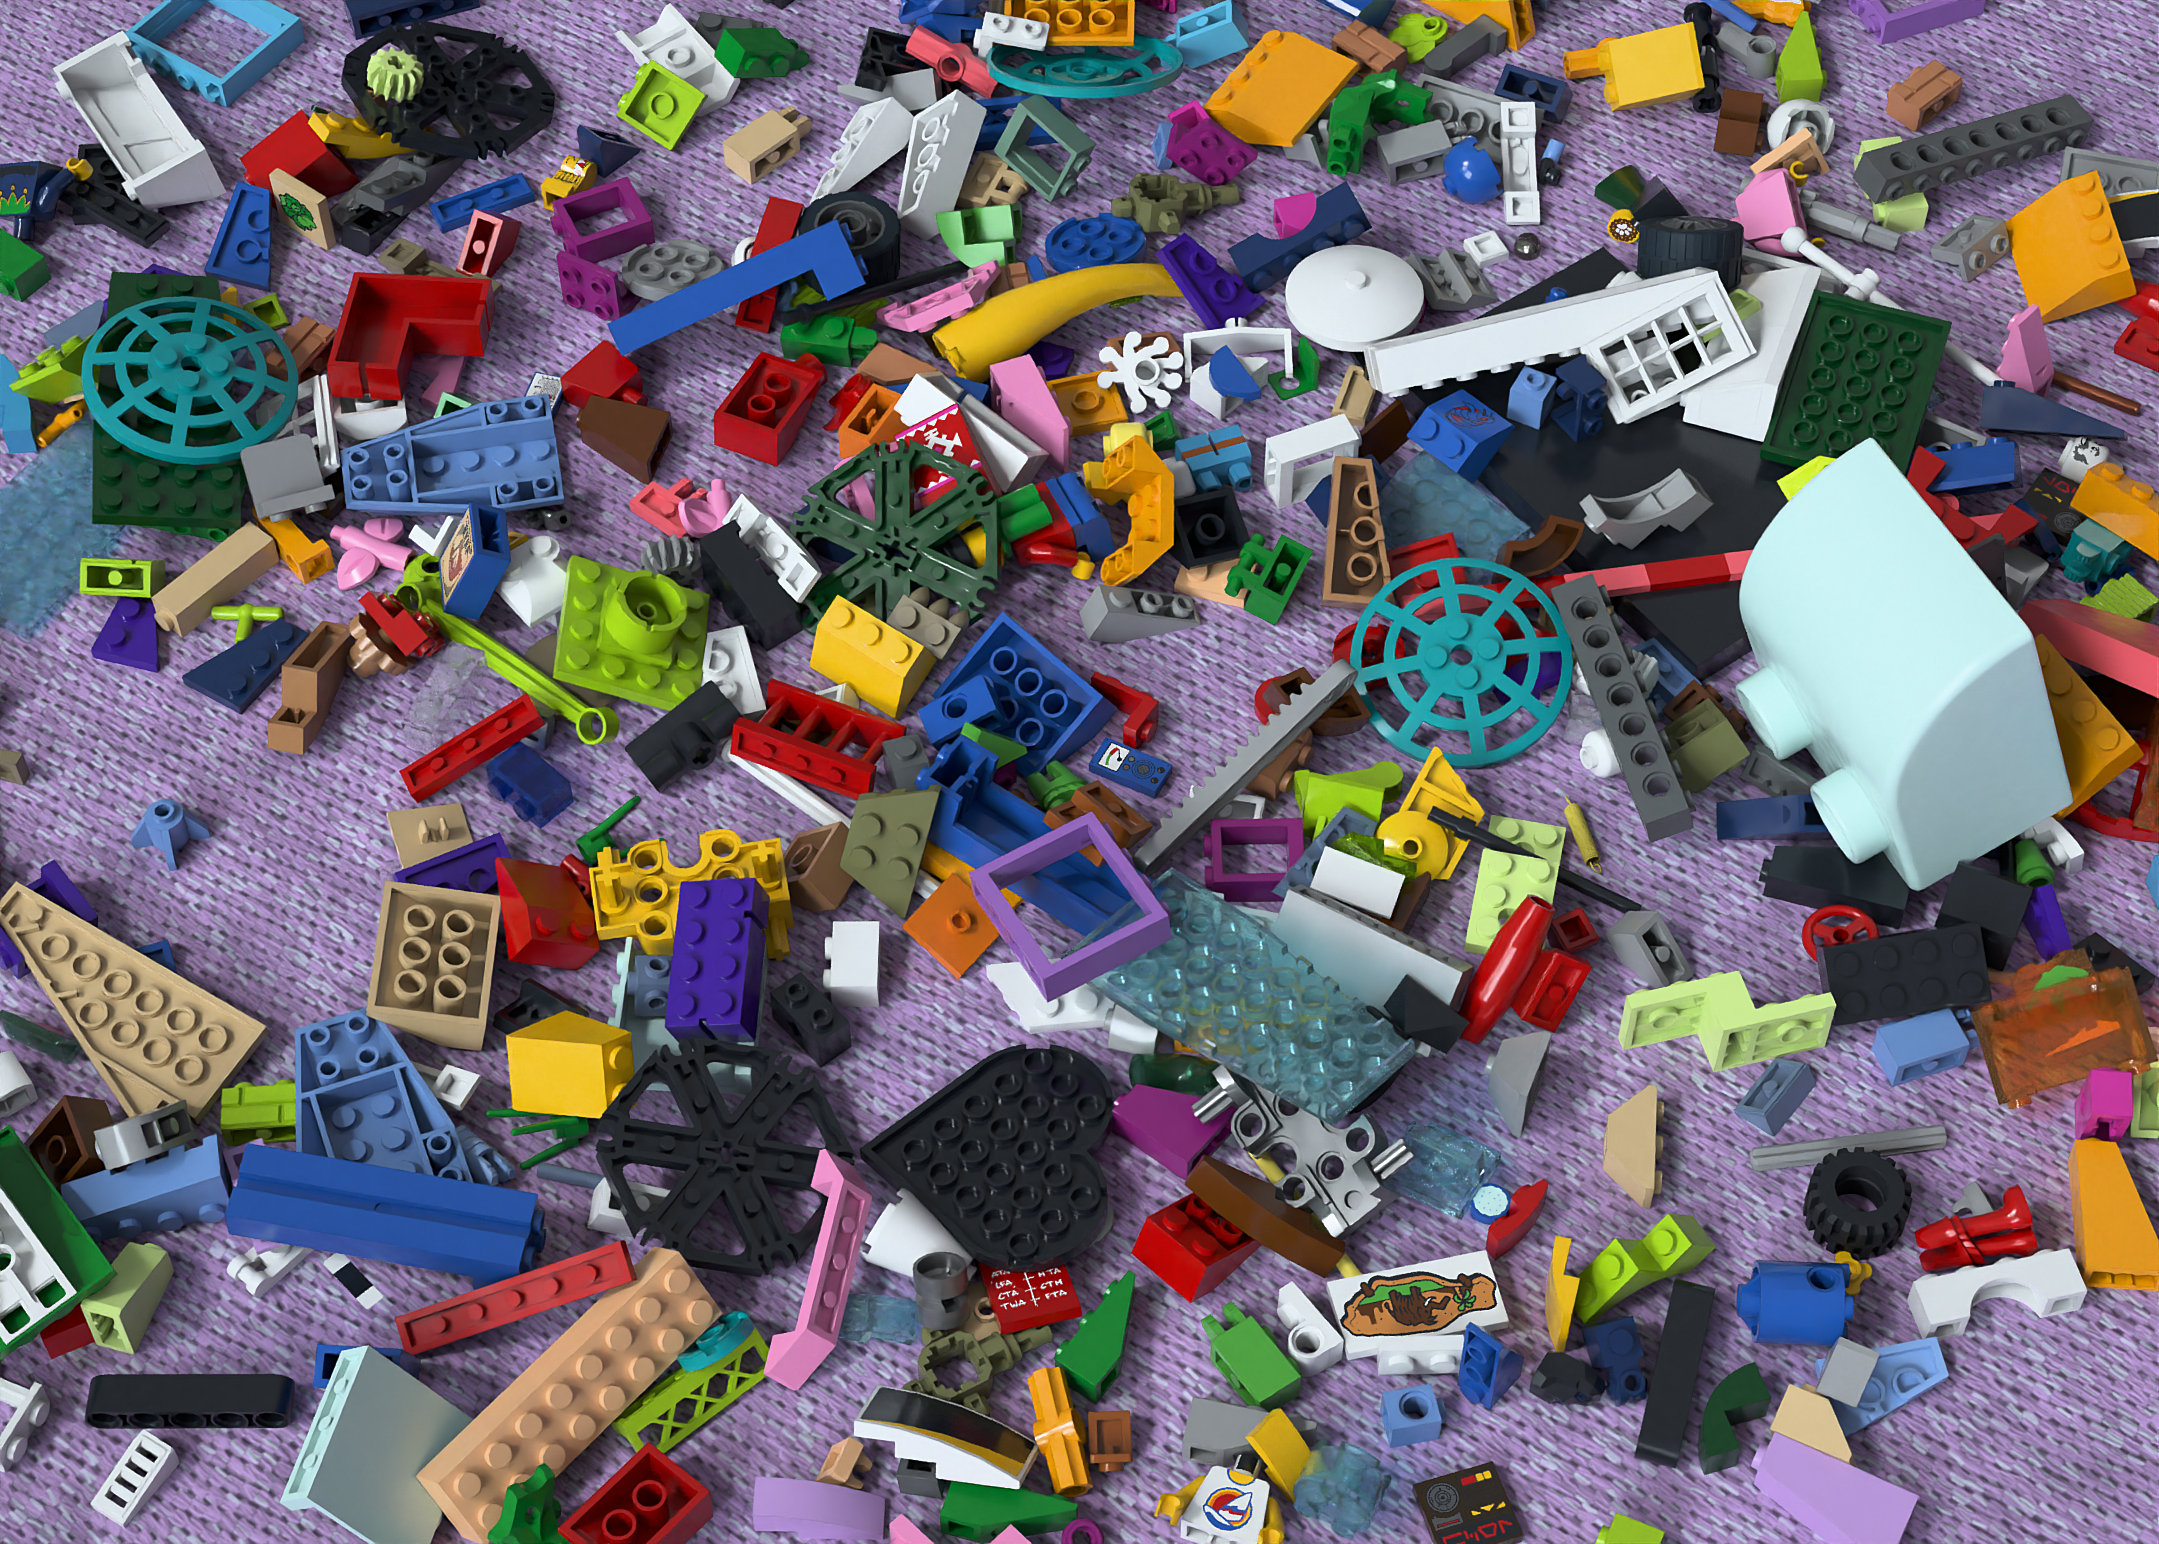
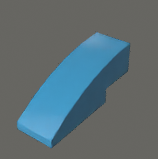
M0 354V428H2L9 454L38 452V444L36 442L38 432L29 398L12 391L9 385L20 376L4 354Z

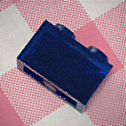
M521 741L513 744L486 765L489 781L487 787L490 793L497 800H506L512 805L513 810L524 822L530 820L540 829L574 802L570 781Z

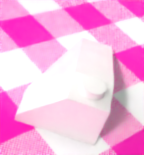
M893 97L861 106L840 138L846 144L839 151L834 152L830 159L833 164H836L835 167L829 169L822 176L809 204L811 205V202L825 195L847 191L900 150L906 149L909 146L914 116Z

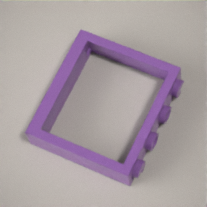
M1847 0L1852 13L1858 15L1864 22L1867 32H1871L1878 42L1884 45L1982 15L1986 0H1933L1894 13H1889L1880 0Z
M1092 811L969 872L975 899L1047 1003L1172 939L1169 920L1173 919L1168 905L1164 900L1157 901L1145 874L1138 875L1134 869L1133 859L1127 849H1119L1115 843L1116 839L1110 826L1106 822L1101 824ZM1094 844L1146 916L1051 964L1000 890Z

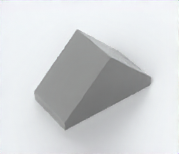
M1839 1337L1826 1354L1816 1392L1856 1408L1880 1353Z

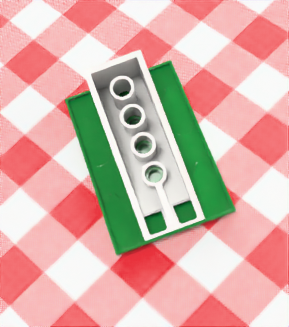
M10 1124L0 1131V1363L18 1347L31 1342L38 1336L40 1331L52 1322L68 1315L78 1303L89 1295L102 1290L118 1275Z

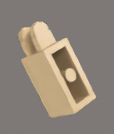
M792 105L778 113L771 109L723 141L725 165L752 185L801 152L800 139L809 133L813 122L807 116L797 119L799 112Z

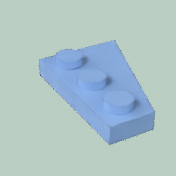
M1937 1337L1872 1349L1879 1352L1880 1355L1856 1408L1826 1396V1399H1829L1846 1439L1931 1390L1948 1378L1949 1374ZM1825 1358L1817 1359L1814 1364L1818 1381Z

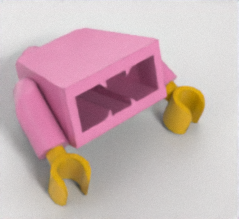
M1801 161L1792 163L1790 170L1779 168L1759 172L1744 189V192L1736 197L1735 202L1739 216L1728 220L1741 224L1744 227L1743 235L1746 242L1760 252L1781 257L1802 258L1804 256L1800 252H1787L1780 242L1784 232L1792 226L1802 228L1809 239L1797 187H1802L1807 183L1809 174H1795L1802 172L1804 169V164ZM1818 237L1811 240L1810 243L1816 247H1824L1826 242Z

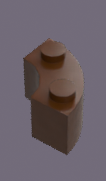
M1724 88L1714 152L1753 157L1754 152H1761L1764 133L1757 131L1759 122L1766 123L1769 103L1763 102L1764 94Z
M1550 514L1540 523L1534 537L1524 541L1508 540L1498 549L1495 563L1506 566L1528 579L1543 577L1563 562L1575 549L1582 536L1585 523ZM1493 572L1491 584L1509 582L1512 579Z
M1301 667L1273 680L1262 697L1274 713L1280 714L1279 705L1281 703L1290 706V695L1292 693L1301 695L1300 685L1302 683L1312 685L1316 679L1304 667ZM1352 684L1308 728L1311 729L1313 735L1325 737L1344 736L1360 731L1371 717V714L1354 684Z

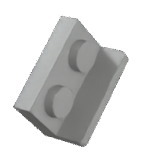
M1975 214L1971 215L1930 247L1932 259L1947 262L1951 265H1959L1962 281L1971 282L2010 251L2005 220Z

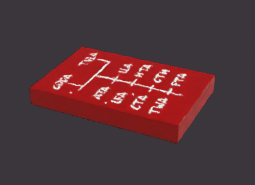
M974 1259L1001 1335L1082 1317L1081 1304L1065 1264L1042 1271L1010 1272L989 1267Z

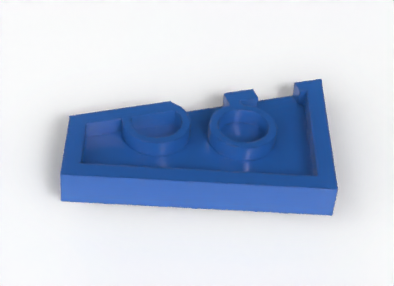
M237 182L204 268L206 276L217 277L219 280L270 292L272 194L269 189Z

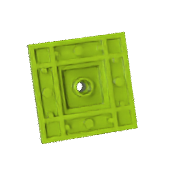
M572 555L567 563L553 679L671 711L701 687L710 594L679 586L671 578L662 574H654L653 571L638 570L630 572Z

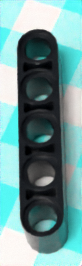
M1676 1278L1674 1280L1634 1456L1636 1459L1676 1469L1716 1288Z
M280 1374L98 1375L93 1377L90 1382L85 1422L98 1429L284 1428L291 1421L295 1382L288 1376Z

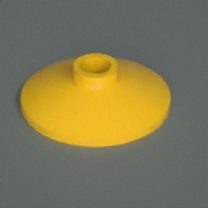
M1403 811L1393 814L1380 824L1374 834L1371 848L1374 864L1405 875L1403 883L1409 878L1416 879L1427 871L1431 874L1432 881L1442 871L1447 860L1448 842L1441 826L1427 820L1428 815L1424 813ZM1407 841L1415 842L1418 846L1417 853L1414 855L1406 854L1403 849L1404 843Z

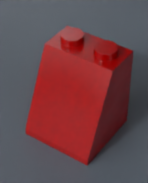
M302 109L239 158L247 170L243 173L246 180L253 186L270 190L272 194V207L277 212L269 174L276 168L290 174L324 195L327 199L349 191L360 181L346 157L342 155L336 146L331 143H324L308 124L310 117Z

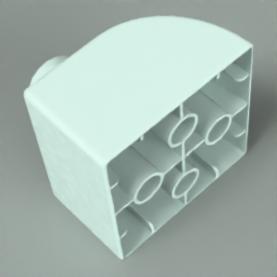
M1873 438L1864 440L1834 460L1805 484L1779 511L1755 545L1742 576L1739 608L1759 671L1738 682L1735 689L1741 706L1757 735L1765 746L1773 750L1778 760H1784L1806 747L1827 777L1811 786V797L1824 824L1848 859L1855 864H1860L1883 851L1907 885L1913 890L1920 891L1955 872L1959 861L1969 864L2073 803V795L2032 632Z

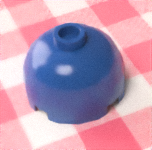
M1470 135L1452 147L1446 155L1443 164L1446 177L1441 181L1451 197L1457 195L1463 202L1472 205L1483 204L1501 195L1504 192V188L1496 186L1502 180L1494 163L1485 149L1477 151L1473 144L1478 142V140Z

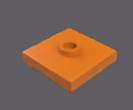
M954 872L901 926L957 979L964 974L1000 935L975 899L973 890Z

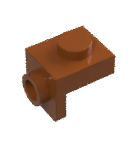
M1130 1410L1088 1412L1089 1462L1098 1463L1099 1472L1124 1471V1462H1133Z

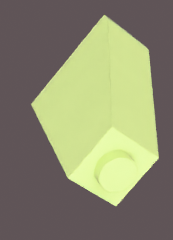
M129 1242L111 1264L118 1275L102 1290L89 1295L82 1301L80 1306L96 1345L135 1355L174 1273L168 1252L152 1243L140 1245Z

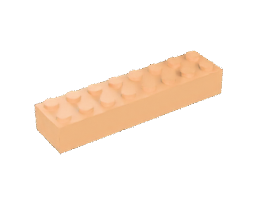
M654 1246L633 1266L637 1280L609 1289L416 1475V1478L463 1538L479 1544H489L490 1541L487 1539L488 1532L497 1524L501 1517L508 1486L514 1483L525 1482L535 1473L537 1467L543 1463L550 1467L556 1478L678 1358V1355L682 1354L723 1314L679 1251Z

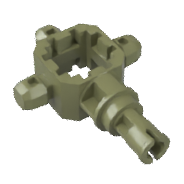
M1148 172L1137 173L1129 183L1128 196L1118 197L1111 201V213L1116 218H1131L1141 226L1142 231L1147 233L1163 231L1168 235L1177 234L1185 224L1186 216L1202 215L1204 211L1210 210L1212 206L1238 204L1239 190L1235 183L1209 187L1207 184H1200L1199 182L1181 184L1177 177L1172 175H1150Z
M1043 1325L1004 1335L995 1331L990 1336L977 1341L974 1335L957 1331L948 1336L945 1330L923 1327L921 1329V1341L924 1348H922L917 1361L919 1380L914 1378L904 1384L901 1389L923 1393L956 1403L990 1417V1406L987 1399H989L993 1388L994 1377L1007 1370L1014 1369V1364L1022 1360V1354L1046 1343L1053 1342L1049 1325ZM955 1356L958 1360L965 1358L968 1363L971 1362L978 1379L975 1383L971 1379L961 1384L960 1390L957 1392L954 1391L953 1387L946 1390L944 1385L940 1386L934 1374V1366L938 1365L940 1368L951 1363V1358Z

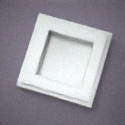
M1494 230L1464 240L1463 248L1467 253H1470L1479 269L1509 259L1510 252Z

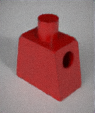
M605 339L560 377L563 400L579 408H585L590 395L641 406H647L648 397L642 394L643 386L639 368L626 356H621L619 350Z

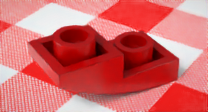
M1544 1179L1532 1186L1527 1184L1520 1187L1511 1197L1508 1216L1498 1218L1489 1227L1485 1249L1495 1261L1515 1247L1527 1235L1539 1218L1545 1205L1548 1183Z

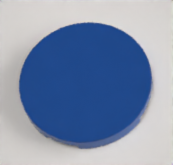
M1099 213L1098 218L1078 221L1075 217L1067 219L1053 228L1045 241L1046 259L1049 265L1061 274L1102 265L1140 263L1147 251L1146 237L1141 230V226L1130 218H1116L1112 213Z

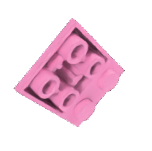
M1030 354L990 365L992 411L1050 453L1045 460L1046 464L1062 474L1069 473V459L1073 458V453L1068 436H1071L1073 433L1068 416H1062L1059 411V401L1054 390H1048L1046 376L1042 367H1036Z

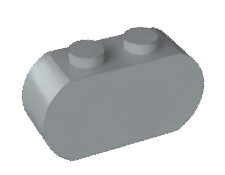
M186 1100L171 1103L93 1131L96 1138L95 1149L99 1158L104 1162L106 1170L151 1157L198 1138L187 1110Z

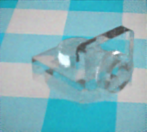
M1571 690L1567 703L1568 721L1564 732V740L1582 745L1585 735L1593 730L1603 728V724L1592 697L1585 693Z

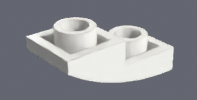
M2051 816L2019 834L2022 840L2035 841L2039 849L2047 847L2054 864L2057 866L2062 865L2068 875L2082 870L2084 851L2071 834Z

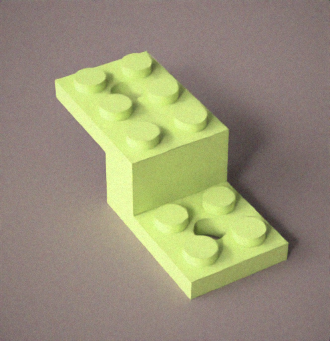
M1491 815L1488 832L1545 859L1494 851L1486 847L1483 849L1466 935L1465 952L1485 955L1497 932L1503 926L1499 920H1508L1528 894L1538 896L1553 905L1566 827ZM1545 939V942H1544V944H1543L1542 949H1545L1546 939Z
M1739 971L1730 973L1717 972L1709 975L1707 978L1690 982L1677 981L1667 987L1654 990L1641 989L1631 995H1627L1618 1039L1622 1049L1627 1050L1698 1034L1712 1070L1717 1072L1825 1047L1836 1003L1831 992L1820 995L1807 994L1798 1000L1780 1004L1772 1002L1755 1009Z

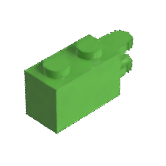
M1232 1301L1221 1307L1225 1319L1232 1326L1229 1330L1225 1331L1211 1314L1200 1320L1202 1328L1211 1339L1210 1360L1247 1406H1259L1267 1412H1271L1273 1409H1278L1299 1396L1302 1377L1301 1370L1291 1356L1285 1357L1278 1349L1276 1339L1268 1327L1265 1325L1260 1326L1252 1315L1246 1318Z

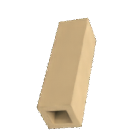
M250 521L152 597L156 611L154 614L156 622L165 631L173 630L183 638L211 616V610L214 606L225 605L279 562L274 539Z

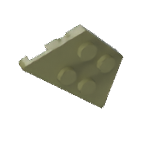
M938 784L929 785L927 790L908 792L907 788L891 790L885 794L879 792L860 794L855 805L840 867L902 918L906 917L940 796L942 786Z

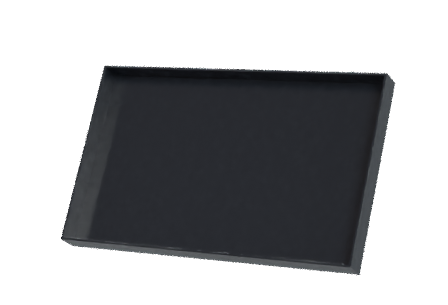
M1602 247L1474 320L1543 304L1546 296H1549L1550 290L1554 287L1566 290L1568 298L1603 290L1621 271L1625 273L1631 271ZM1681 323L1682 329L1666 332L1669 345L1689 335L1686 333L1683 323ZM1650 330L1647 333H1654V331ZM1621 340V341L1615 343L1614 345L1609 346V347L1603 349V351L1606 350V349H1609V348H1611V347H1614V346H1616V345H1618V344H1621V343H1623L1624 341ZM1693 341L1673 351L1685 375L1699 368L1702 358ZM1708 341L1704 343L1706 348L1709 343ZM1581 352L1565 357H1559V354L1545 355L1546 361L1532 365H1525V362L1511 363L1512 369L1498 373H1491V370L1477 371L1478 377L1464 381H1457L1456 378L1443 379L1444 385L1431 389L1413 386L1409 387L1408 394L1393 397L1395 400H1401L1405 409L1418 420L1428 406L1463 389L1514 425V430L1483 470L1478 480L1535 535L1540 523L1550 514L1585 523L1578 544L1563 561L1574 573L1753 550L1768 525L1788 502L1777 481L1798 469V467L1759 458L1763 444L1761 441L1684 422L1685 407L1680 406V402L1628 424L1624 422L1617 424L1606 404L1602 413V419L1605 421L1602 430L1596 435L1587 436L1578 442H1575L1550 417V412L1539 430L1507 418L1510 389L1524 366L1556 377L1557 389L1565 381L1556 374V368L1581 356ZM1555 390L1554 405L1551 411L1573 400V397L1563 400ZM1678 468L1696 478L1714 503L1682 532L1671 525L1666 527L1660 525L1632 550L1621 543L1614 545L1603 532L1599 534L1593 532L1584 521L1587 514L1579 504L1589 494L1600 498H1619L1641 492L1664 480ZM1742 580L1609 597L1611 606H1614L1613 611L1644 641L1655 638L1700 682L1752 651L1739 608V592Z

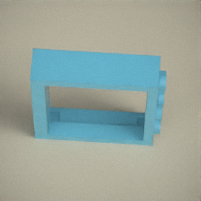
M164 0L125 33L132 44L131 47L136 57H139L142 63L153 68L159 75L174 79L187 90L192 89L202 94L209 102H217L226 108L305 41L301 19L267 0ZM207 2L272 35L221 79L156 45Z

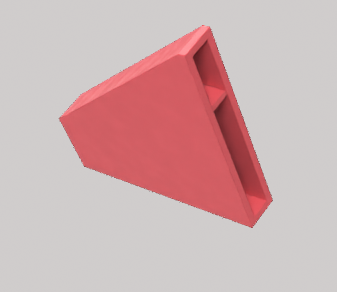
M2065 599L2025 601L2018 615L2028 626L2034 638L2042 633L2062 657L2159 698V626Z

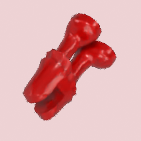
M2017 1184L2006 1188L2003 1194L2004 1205L1995 1211L1966 1218H1959L1957 1214L1950 1219L1948 1216H1945L1937 1222L1916 1230L1914 1233L1917 1246L1926 1249L1919 1256L1922 1269L1924 1271H1940L1971 1266L1973 1263L1986 1265L1984 1257L2018 1254L2025 1258L2037 1253V1240L2031 1228L2033 1226L2031 1213L2020 1186ZM2009 1229L2007 1233L1998 1236L1972 1240L1976 1236Z

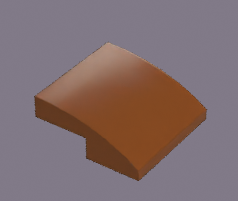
M1099 780L1077 788L1070 801L1048 809L1043 819L1046 825L1055 830L1092 811L1101 824L1106 822L1110 826L1116 839L1115 843L1119 849L1126 848L1127 850L1143 839L1153 827L1150 822ZM1094 844L1079 850L1095 866L1101 867L1107 864Z

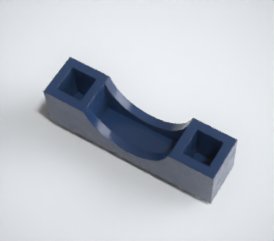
M1347 181L1316 198L1315 214L1310 223L1299 233L1284 239H1270L1256 232L1227 250L1253 294H1257L1289 276L1293 269L1308 256L1323 249L1341 246L1359 237L1362 233L1371 229L1372 226Z

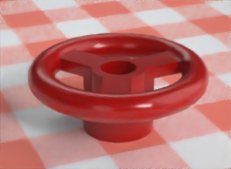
M1830 905L1818 909L1807 918L1802 928L1801 937L1806 952L1817 962L1816 944L1813 935L1824 938V945L1855 940V936L1865 929L1868 938L1880 936L1874 920L1862 910L1848 905ZM1833 916H1845L1854 919L1853 922L1845 927L1836 926L1832 928L1820 923L1822 920Z

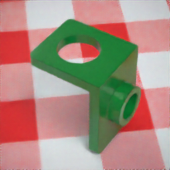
M1305 337L1299 338L1298 362L1296 366H1293V377L1299 381V386L1292 390H1287L1280 386V380L1286 377L1285 369L1268 375V382L1282 401L1317 389L1318 371H1321V362L1319 356Z

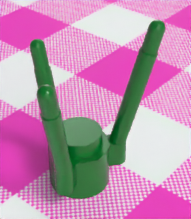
M635 796L627 801L598 827L575 841L579 852L589 865L592 866L598 862L597 852H603L604 847H611V849L615 847V842L607 830L641 801L640 796ZM632 847L620 850V858H626Z
M513 1108L490 1109L486 1112L487 1117L502 1118L551 1116L550 1121L525 1125L511 1130L513 1136L551 1130L555 1140L562 1139V1142L520 1164L522 1170L539 1164L566 1149L578 1147V1139L589 1135L587 1117L516 1111Z

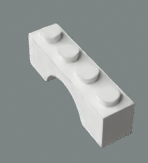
M2069 1248L2058 1251L2044 1249L2033 1256L2021 1259L2007 1257L1993 1265L1979 1268L1971 1265L1960 1268L1951 1274L1941 1276L1928 1274L1913 1281L1907 1302L1922 1339L1937 1337V1340L1963 1335L1970 1318L1971 1308L1985 1299L1994 1297L2011 1298L2024 1303L2036 1312L2040 1318L2080 1310L2088 1290Z

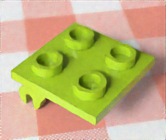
M1311 772L1303 818V836L1313 838V842L1334 815L1344 806L1378 822L1375 829L1376 832L1380 826L1385 788ZM1372 841L1370 843L1368 851H1371Z

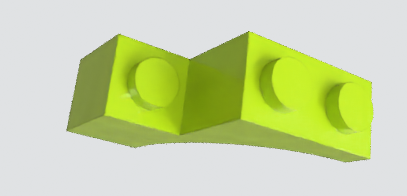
M1668 1213L1642 1240L1615 1238L1577 1276V1278H1580L1574 1310L1584 1324H1593L1608 1310L1641 1288L1669 1276L1690 1273L1716 1246L1693 1216Z

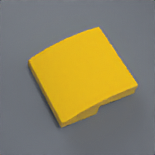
M1555 1235L1546 1283L1545 1314L1555 1350L1564 1353L1580 1278L1565 1275L1572 1239Z

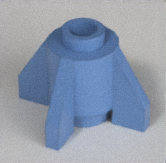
M164 799L152 803L147 808L141 821L131 834V841L134 849L149 847L154 844L156 848L165 852L169 871L177 870L176 851H179L186 845L189 837L191 841L210 838V830L207 823L182 809L179 803L174 800Z

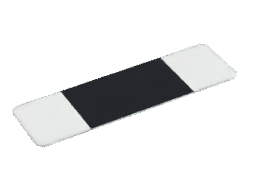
M335 1253L324 1261V1265L366 1309H369L383 1298V1295L344 1254Z

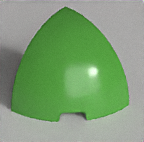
M1021 202L936 213L938 228L943 240L952 253L967 266L975 268L993 259L997 260L998 265H1004L1005 267L1009 264L1017 263L1015 245L1022 241Z

